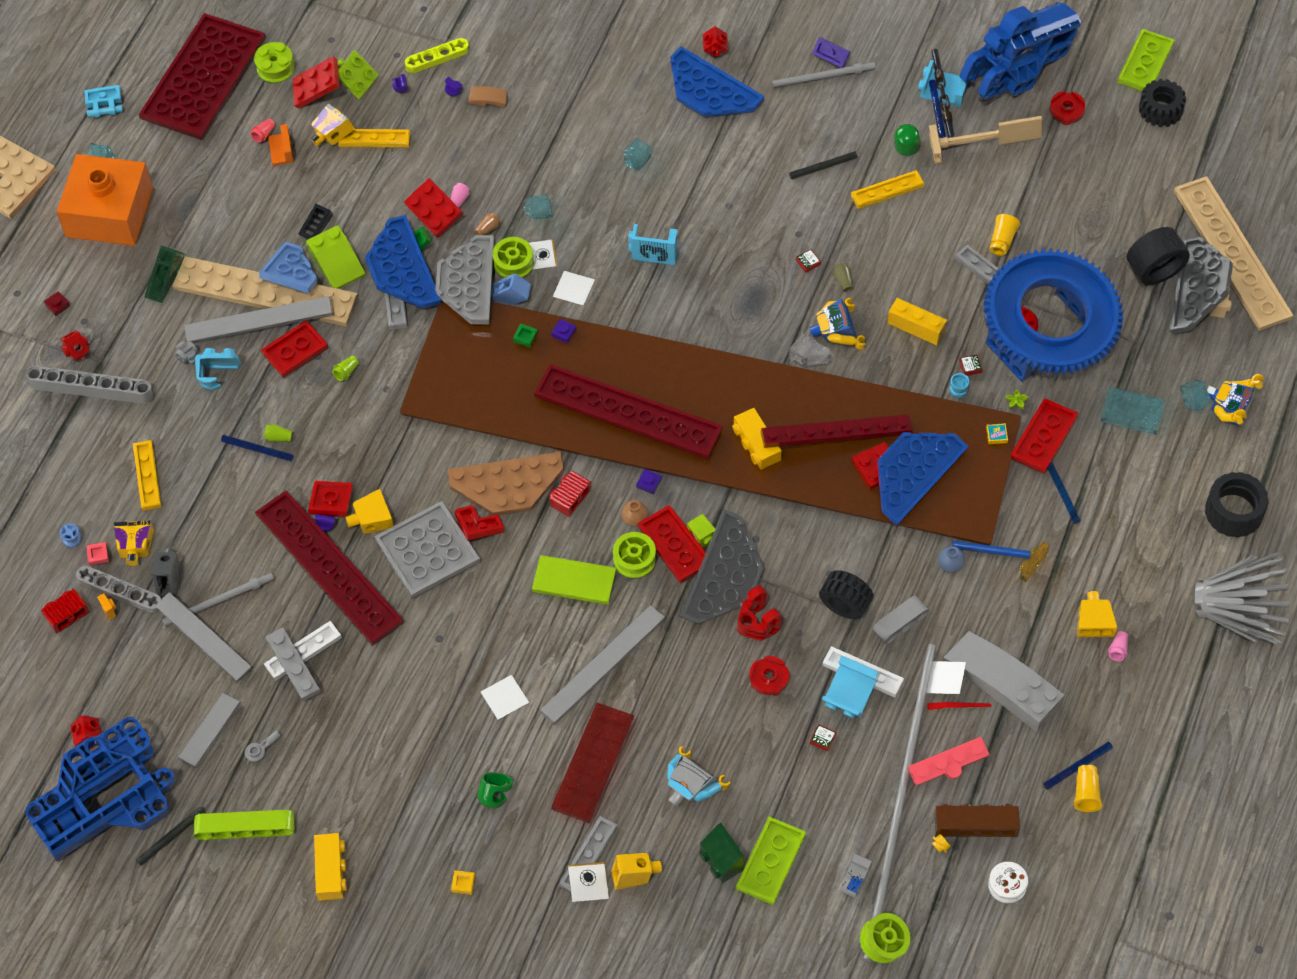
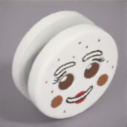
M1014 862L997 864L992 869L988 881L991 895L1002 903H1015L1025 895L1028 886L1026 871Z

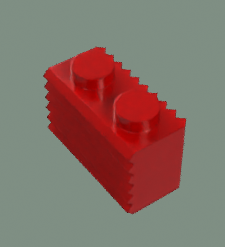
M571 471L568 475L565 474L557 489L554 488L550 493L551 507L570 517L591 490V481L574 471Z
M74 588L71 591H65L58 599H55L54 602H48L41 609L44 618L56 634L90 612L86 603Z

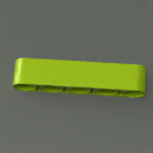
M291 810L198 814L194 817V838L212 840L289 836L294 834L295 813Z

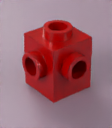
M714 26L703 34V51L717 58L728 50L726 32Z
M77 330L59 338L63 344L61 349L64 355L73 360H80L86 357V353L90 351L87 347L90 345L87 338L81 336Z
M83 715L71 724V734L75 747L86 739L97 737L101 734L99 718Z

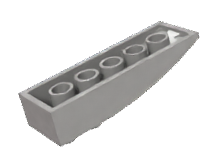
M970 631L943 657L946 662H966L964 676L1035 732L1062 706L1063 693L1025 664Z

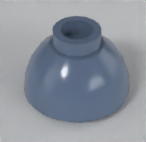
M948 546L940 551L938 564L945 571L956 572L964 566L965 556L958 547Z

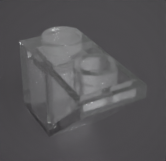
M802 334L790 347L789 359L804 368L830 365L833 360V352L827 346H822L816 342L814 338Z

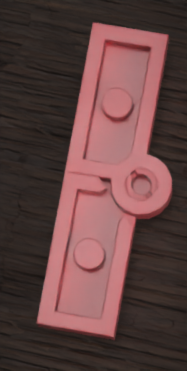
M979 737L910 765L908 770L915 786L942 775H946L949 779H956L962 772L961 767L984 759L990 754L982 737Z

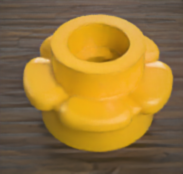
M941 834L936 838L933 837L935 841L932 844L938 852L944 851L947 853L946 850L951 846Z

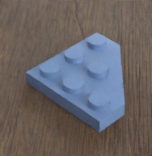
M284 242L259 272L260 279L308 294L317 284V277L312 272L311 265L308 259L305 258L302 247L288 242Z

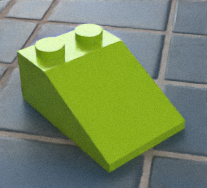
M338 225L306 240L309 255L331 288L340 289L366 276L350 243Z

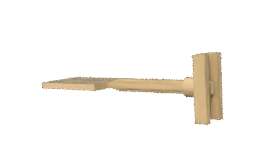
M1037 116L1001 122L997 131L952 138H939L936 124L929 125V138L935 164L942 163V149L953 145L999 138V145L1042 138V117Z

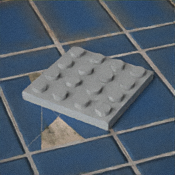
M442 501L374 536L375 541L412 598L480 562V558Z

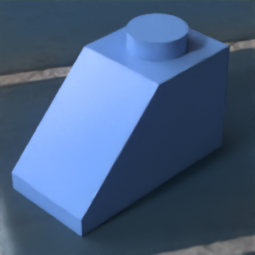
M514 273L492 284L491 301L516 305L528 299L531 284Z

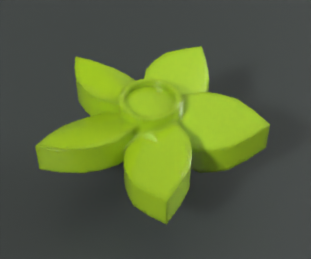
M1015 390L1014 396L1006 395L1005 398L1011 401L1009 409L1016 406V404L1017 407L1024 409V402L1028 399V396L1025 394L1020 395V392Z

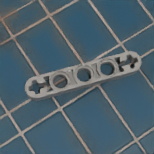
M82 566L76 572V577L83 586L149 613L159 612L155 607L156 604L150 606L149 602L154 603L156 601L158 603L161 598L151 591L89 566ZM88 573L90 577L85 576L83 579L82 575H87ZM101 579L108 580L105 586H98V581ZM118 586L125 587L124 591L121 593L114 592L115 588ZM134 593L141 594V598L138 600H132L131 596Z

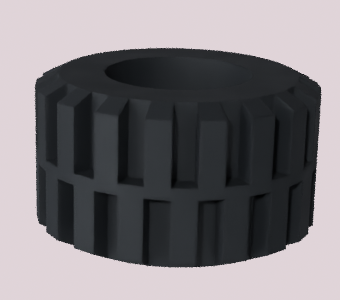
M1163 79L1153 80L1151 84L1148 83L1142 90L1139 113H1141V117L1145 118L1147 123L1151 122L1153 126L1159 125V127H1163L1165 125L1169 127L1170 124L1174 125L1183 115L1186 93L1174 81L1172 83L1168 79L1166 81H1163Z
M842 570L831 572L819 591V597L826 607L842 617L854 620L860 619L863 616L874 595L871 588L862 579Z

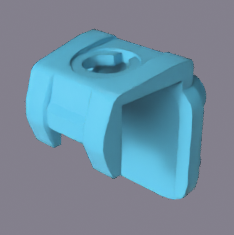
M206 348L203 354L196 355L195 357L196 378L201 386L208 390L221 388V384L215 383L218 382L217 377H205L206 368L238 369L241 366V361L236 355L235 350L230 348L224 349L222 353H216V349Z

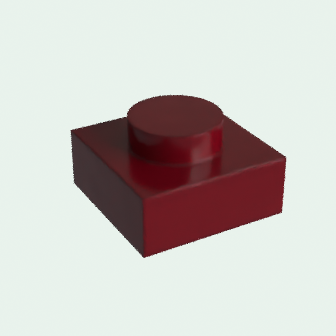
M59 291L44 301L45 306L55 316L70 307V303Z

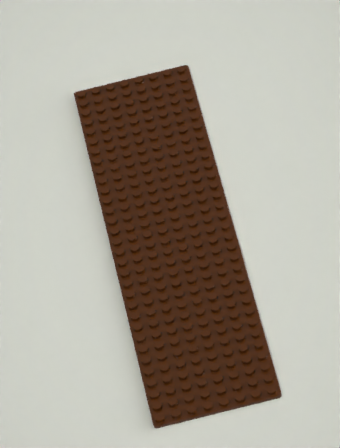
M442 300L436 310L400 408V413L409 417L889 524L893 523L881 511L880 486L870 490L852 463L851 458L883 442H886L887 446L890 447L899 436L780 446L781 461L761 470L758 464L755 465L750 456L751 453L749 450L744 449L741 442L742 439L734 433L732 425H734V416L752 408H755L766 427L909 415L913 428L912 434L955 433L969 447L897 525L984 545H991L1012 458L1010 455L1014 450L1021 419L1018 414L492 301L490 303L489 324H470ZM560 319L575 325L577 329L568 344L551 337V332ZM520 324L538 330L531 348L513 342V337ZM549 364L723 425V430L709 459H705L541 400L534 396V392ZM1006 424L1008 443L988 445L986 426Z

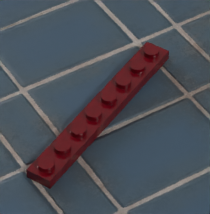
M909 415L766 427L761 428L760 433L764 448L899 436L903 432H910L912 434L913 428Z

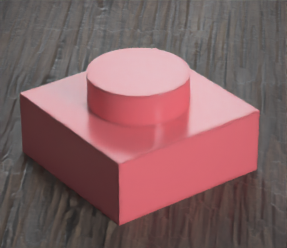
M106 542L86 546L90 566L109 562Z

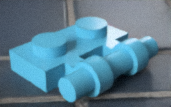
M119 85L84 90L86 107H93V110H87L88 117L95 116V118H99L101 115H116V113L123 112L122 105L115 106L117 103H122ZM109 105L106 108H99V106Z

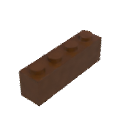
M941 804L935 807V837L939 834L943 837H1018L1019 806H1013L1012 804H1003L1001 806H992L991 804H982L981 806Z

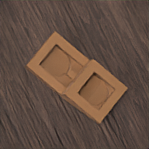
M486 86L470 87L468 103L485 107L486 104H491L504 108L507 90Z

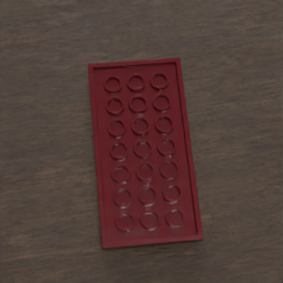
M204 13L140 111L139 118L202 140L254 58L256 51L266 38L265 33Z

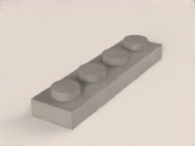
M282 627L265 636L302 702L320 693L319 687L284 628Z

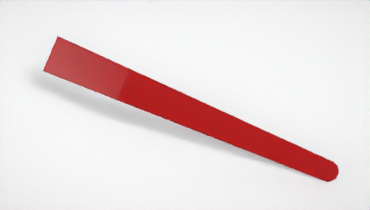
M927 703V710L991 707L990 703Z

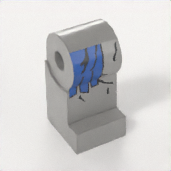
M854 854L851 865L842 882L840 892L856 898L870 872L872 861Z

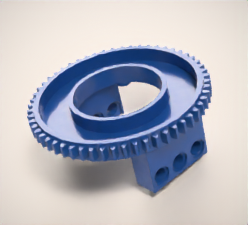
M1042 248L1041 252L1034 249L1033 254L1027 251L1026 256L1021 253L1019 258L1014 256L1012 261L1008 260L1007 264H1003L1001 269H998L997 273L993 275L992 280H990L983 303L984 319H987L986 326H989V333L985 343L1021 382L1036 373L1037 369L1040 373L1047 371V374L1054 372L1055 375L1058 372H1062L1065 375L1067 371L1073 374L1074 370L1080 372L1081 368L1087 370L1089 365L1093 367L1095 362L1099 363L1101 358L1104 359L1106 354H1109L1111 349L1114 348L1121 333L1122 321L1124 319L1122 316L1124 311L1121 309L1123 304L1119 303L1121 296H1117L1118 290H1113L1115 284H1109L1111 278H1105L1106 272L1100 273L1101 268H1095L1094 262L1089 264L1087 258L1082 260L1081 255L1075 257L1074 252L1068 255L1067 250L1060 253L1059 249L1056 252H1053L1052 248H1049L1048 252L1044 248ZM1041 286L1057 287L1055 296L1058 295L1066 304L1065 306L1070 308L1084 325L1078 332L1067 337L1053 338L1044 336L1033 330L1025 321L1021 312V300L1029 291Z

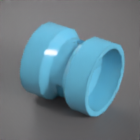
M963 373L954 374L950 381V394L956 398L965 397L968 393L969 378Z

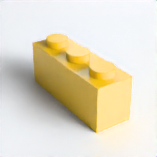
M896 298L888 312L887 324L934 345H938L945 334L947 320Z
M755 408L734 416L733 431L737 436L741 437L742 445L745 450H749L751 453L750 456L755 465L758 464L762 470L781 461V449L779 447L764 448L760 431L761 428H766Z
M339 833L314 835L315 880L318 901L343 899V891H347L346 878L343 879V872H346L345 859H342V852H345V841L341 840Z

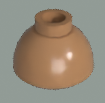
M629 501L622 509V519L629 525L637 526V523L648 517V509L641 501Z

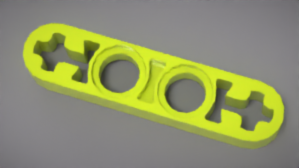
M458 38L411 55L405 59L406 70L409 73H417L461 57L469 52L468 41L464 38ZM447 50L449 54L442 55L441 52ZM432 56L433 59L431 61H426L425 57Z

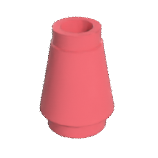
M267 119L253 127L250 132L252 139L257 143L264 142L275 127L274 121Z

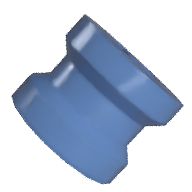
M66 524L60 529V536L64 545L72 548L81 543L82 536L75 524Z

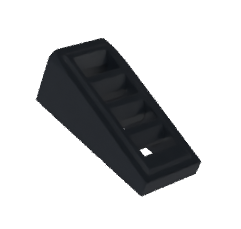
M315 203L298 235L310 239L320 234L333 216L332 211ZM310 225L316 226V230L311 228ZM309 230L313 232V235L307 234L305 232Z

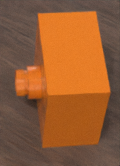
M76 154L57 209V215L65 237L135 246L153 191L146 162Z

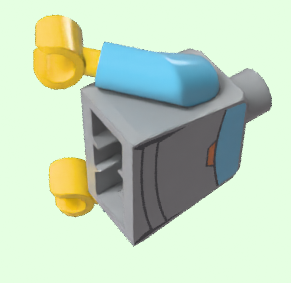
M683 746L679 748V754L668 764V785L675 790L669 801L677 807L680 806L684 798L693 803L695 801L700 802L712 797L721 790L729 788L730 781L726 784L722 783L725 775H721L718 782H715L717 779L690 759L691 750L686 754L683 753Z

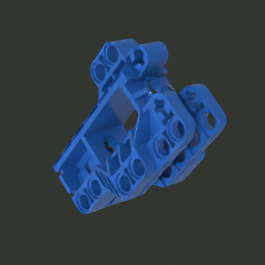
M1060 2L1046 6L1041 10H1036L1033 13L1025 6L1010 10L1004 15L999 26L990 27L984 37V47L967 57L959 77L964 82H969L984 76L978 89L979 95L984 99H989L1006 91L1013 95H1018L1032 89L1043 65L1064 57L1072 44L1069 41L1074 40L1078 31L1077 28L1081 25L1078 14L1067 4ZM1028 48H1031V49H1032L1031 51H1028V52L1022 54V52H1023L1025 49H1028Z
M133 717L124 718L97 737H90L63 754L58 785L26 807L25 813L28 820L56 862L110 826L134 827L139 830H145L168 814L169 806L163 794L171 790V787L175 784L173 772L168 768H161L151 775L146 770L143 764L152 759L154 750L149 736L137 719ZM129 722H133L136 724V727L131 726L127 729H124L125 725ZM110 734H117L115 737L107 741V737ZM93 745H99L98 748H96L92 752L90 751V748ZM74 757H82L75 763H72ZM104 758L103 762H101V763H96V762H98L99 760H101V759ZM87 769L84 774L80 775L81 772ZM130 771H133L139 783L90 815L83 802ZM162 778H168L169 782H165L164 780H162ZM154 780L157 781V784L160 786V789L157 787ZM158 803L164 804V808L160 811L154 810V806ZM74 811H76L80 816V821H78L75 815L73 814ZM140 815L147 816L144 822H137V817ZM57 822L59 823V825L61 826V828L64 830V831L61 832V833H60V831L58 830V828H57L56 825H55V823H57Z

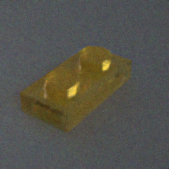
M1042 542L1039 547L1035 546L1030 554L1031 558L1028 561L1024 560L1020 566V579L1025 582L1028 581L1048 555L1050 545Z

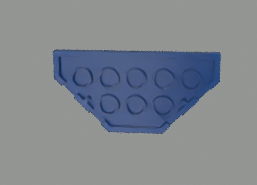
M682 46L670 57L676 100L703 117L754 112L764 101L762 94Z
M406 215L388 219L382 233L378 235L372 249L365 256V261L376 289L423 309L441 304V299L435 292V284Z
M903 432L877 460L882 513L896 526L969 446L955 433L911 434L910 432Z

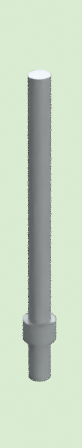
M875 62L866 64L856 63L850 67L772 81V86L775 88L851 73L860 74L862 71L876 69Z
M269 573L260 578H252L248 583L192 606L188 610L196 614L251 589L253 591L259 589L261 585L274 580L273 575ZM168 618L162 619L165 627L172 624Z

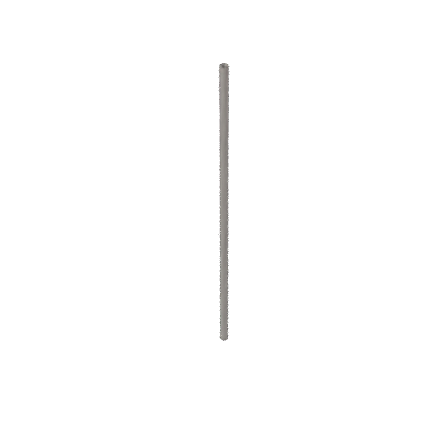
M928 644L872 919L881 914L910 776L908 767L912 765L936 648L934 644ZM865 954L864 961L872 962V960Z

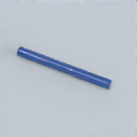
M952 541V546L958 547L961 550L1021 558L1030 557V551Z

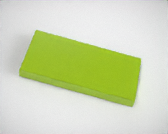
M1142 29L1118 77L1117 83L1142 91L1148 83L1151 84L1153 80L1157 81L1175 40Z
M540 555L532 592L609 605L616 568Z
M769 816L740 876L736 890L774 906L807 832Z

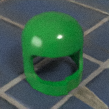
M903 124L895 131L894 145L899 154L910 156L920 149V133L911 124Z
M487 772L483 774L477 792L479 802L483 806L493 809L502 806L506 800L503 792H507L512 788V778L502 773ZM499 791L501 793L500 800L495 796V801H493L494 793Z

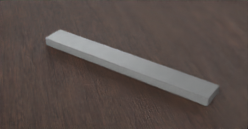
M326 296L185 325L187 343L189 341L197 343L333 315L330 297Z
M650 605L540 709V713L556 725L665 620V617Z

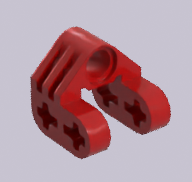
M761 585L752 588L747 593V599L742 603L737 623V631L740 635L763 641L778 633L782 624V616L776 608L767 611L762 616L761 623L757 624L754 614L762 611L767 601V593Z

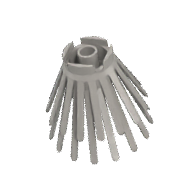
M1280 552L1257 560L1258 557L1253 558L1254 555H1251L1207 579H1198L1201 583H1196L1195 604H1199L1202 609L1196 610L1198 617L1208 618L1254 642L1256 640L1247 634L1263 638L1277 645L1282 643L1280 639L1248 626L1286 636L1284 631L1271 628L1267 623L1249 619L1245 616L1288 623L1289 620L1287 618L1265 614L1268 613V609L1258 606L1289 607L1290 602L1253 599L1265 598L1268 593L1267 591L1287 590L1290 588V585L1242 587L1262 583L1266 578L1285 574L1288 570L1284 568L1228 581L1282 562L1284 560L1283 557L1269 560L1277 557Z

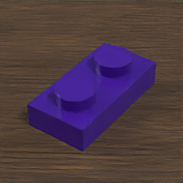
M822 37L818 38L812 54L841 68L845 67L851 51Z

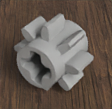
M182 341L175 346L178 349L175 355L180 362L184 364L185 362L193 363L195 361L198 349L192 342L186 343Z

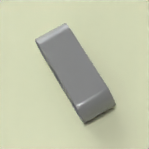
M912 596L880 619L874 625L873 630L888 644L921 621L928 614L929 609L917 596Z

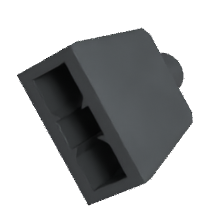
M166 548L164 552L156 554L152 578L157 595L164 597L170 592L174 597H177L180 566L176 551L172 548Z

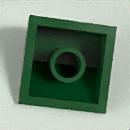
M719 823L700 842L699 855L704 862H708L711 866L710 871L714 878H719L724 883L743 871L744 855L722 823Z

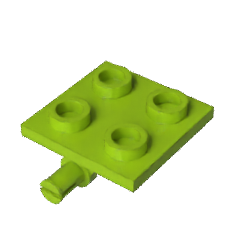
M353 50L346 60L340 58L338 61L339 80L360 99L379 74L356 50Z

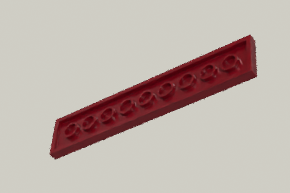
M549 364L534 392V396L541 400L705 459H709L723 430V425Z
M286 490L255 512L261 522L372 646L404 623L398 613Z

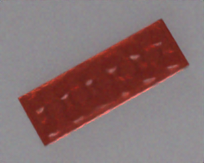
M596 703L551 808L553 811L590 823L630 730L634 715Z

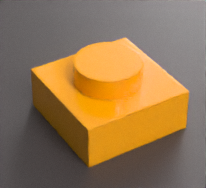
M104 593L98 596V601L109 621L115 618L114 609H116L113 600L111 598L107 599Z

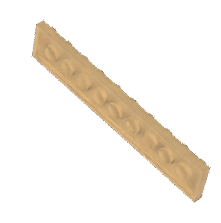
M1206 176L1175 187V195L1200 236L1233 263L1230 285L1258 331L1292 320V312L1208 177Z
M186 256L172 285L174 290L262 309L329 296L333 315L313 320L347 327L358 298L355 292L317 284L308 294L260 279L259 272Z

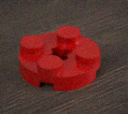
M1061 91L1052 97L1049 112L1063 125H1070L1083 117L1085 100L1076 92L1066 93V91ZM1064 105H1066L1067 107L1071 106V108L1066 109L1064 108Z
M765 656L764 659L756 660L749 672L751 687L764 695H779L789 682V670L785 666L784 661L775 656ZM772 672L774 678L767 679L764 674Z

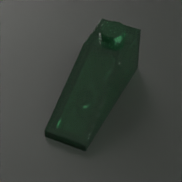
M162 245L160 246L144 296L145 298L160 303L163 302L178 274L185 253Z

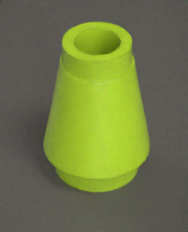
M350 356L335 365L332 370L333 376L338 381L347 380L359 364L358 359L355 356Z
M272 423L271 425L266 424L264 439H267L268 442H291L292 431Z

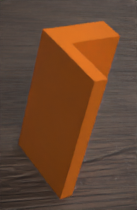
M287 124L280 125L281 134L268 136L272 166L293 163Z

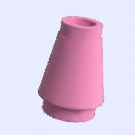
M457 183L453 186L450 197L458 208H460L470 194V188L462 183Z
M1117 632L1108 649L1109 657L1113 661L1121 662L1128 655V634L1126 632Z

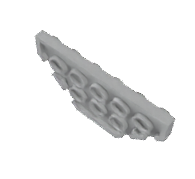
M475 235L465 246L461 245L451 252V256L437 262L436 294L470 324H489L494 235Z

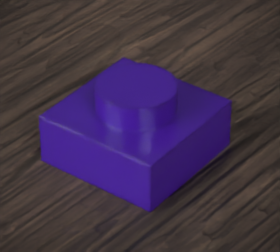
M560 319L552 330L551 337L568 344L577 330L576 326Z
M644 469L636 483V488L654 495L662 480V476Z

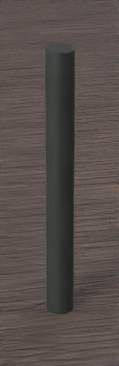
M854 151L789 172V177L794 179L857 158V153Z
M198 807L138 857L136 862L142 866L194 822L196 815L204 814V810Z

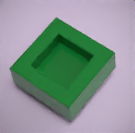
M419 227L414 233L422 252L432 241L424 227Z
M520 324L513 337V342L531 348L538 330Z

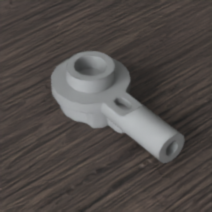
M275 731L260 744L251 743L245 749L247 760L254 763L260 762L266 754L265 750L278 740L281 735Z

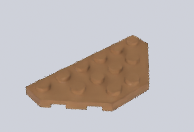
M561 452L448 469V476L452 491L462 494L468 501L486 509L489 514H498L499 516L532 510L536 506V502L541 496L546 494L551 488L552 483L557 477H560L564 470Z

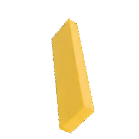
M354 129L341 139L338 145L339 147L409 148L410 130Z
M915 170L851 192V197L857 208L861 209L923 188L924 182L918 171Z
M152 440L133 443L142 511L161 508Z

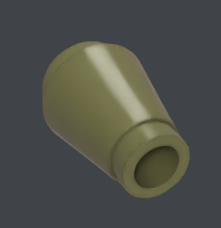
M846 263L836 265L833 268V275L844 292L852 290L854 287L850 267Z

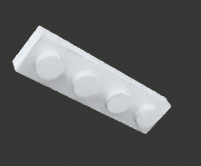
M329 621L293 645L305 663L342 639L332 622ZM276 656L264 663L265 668L275 681L286 675Z
M831 646L823 661L824 667L837 672L840 666L838 662L842 655L878 671L880 675L874 689L894 698L896 697L904 678Z

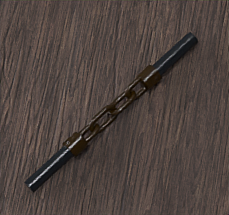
M933 49L931 53L934 60V75L937 88L941 92L939 98L940 106L944 109L942 117L946 125L947 136L952 138L955 137L952 124V112L948 111L950 106L949 97L945 94L944 90L946 86L944 71L941 67L938 49ZM942 98L946 99L947 105H943Z

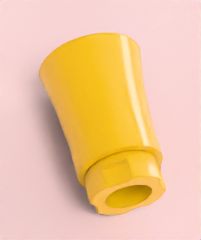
M1008 214L996 216L995 228L990 242L991 253H994L996 256L1007 254L1015 233L1020 226V221L1017 218Z
M1082 765L1078 767L1076 794L1073 804L1074 808L1078 811L1095 812L1103 806L1096 766Z

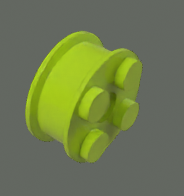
M270 42L259 47L255 53L254 62L257 73L264 81L279 83L285 81L293 74L295 64L292 52L287 45L279 42Z
M507 237L500 240L493 249L494 268L501 277L506 278L515 273L524 278L531 272L534 265L533 251L531 245L526 240L519 237Z
M629 532L620 536L613 546V562L616 570L628 578H641L649 574L656 563V548L652 539L640 532Z
M881 913L863 925L860 932V944L863 952L871 960L877 963H890L901 957L908 950L910 932L906 923L897 915Z

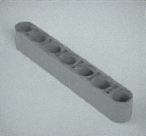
M31 366L25 373L30 387L35 390L141 404L150 403L154 398L150 383L142 379L42 366Z

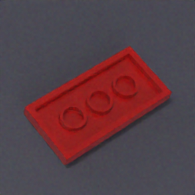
M1044 398L1012 451L1011 459L1045 474L1077 420L1079 413Z
M670 505L637 523L641 533L652 539L655 544L656 553L680 584L698 573L706 552Z

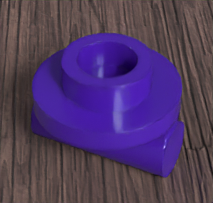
M404 74L392 79V87L396 92L403 94L408 90Z
M450 77L445 79V92L448 95L457 96L462 92L463 88L460 82L454 81Z
M316 514L315 516L316 524L324 532L330 531L335 527V517Z

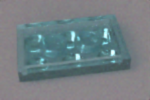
M1109 387L1100 421L1156 435L1165 400Z

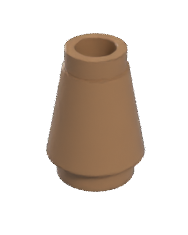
M487 213L474 231L477 235H486L498 228L501 220L495 213Z

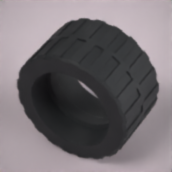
M1160 227L1146 233L1134 242L1127 252L1126 259L1142 284L1154 285L1168 280L1181 271L1188 262L1190 253L1173 228Z
M1243 472L1224 474L1215 480L1210 489L1205 505L1207 520L1214 529L1226 536H1248L1254 533L1263 521L1269 503L1268 492L1265 486L1250 474ZM1228 495L1240 496L1252 505L1254 511L1248 514L1232 513L1221 504L1220 498Z

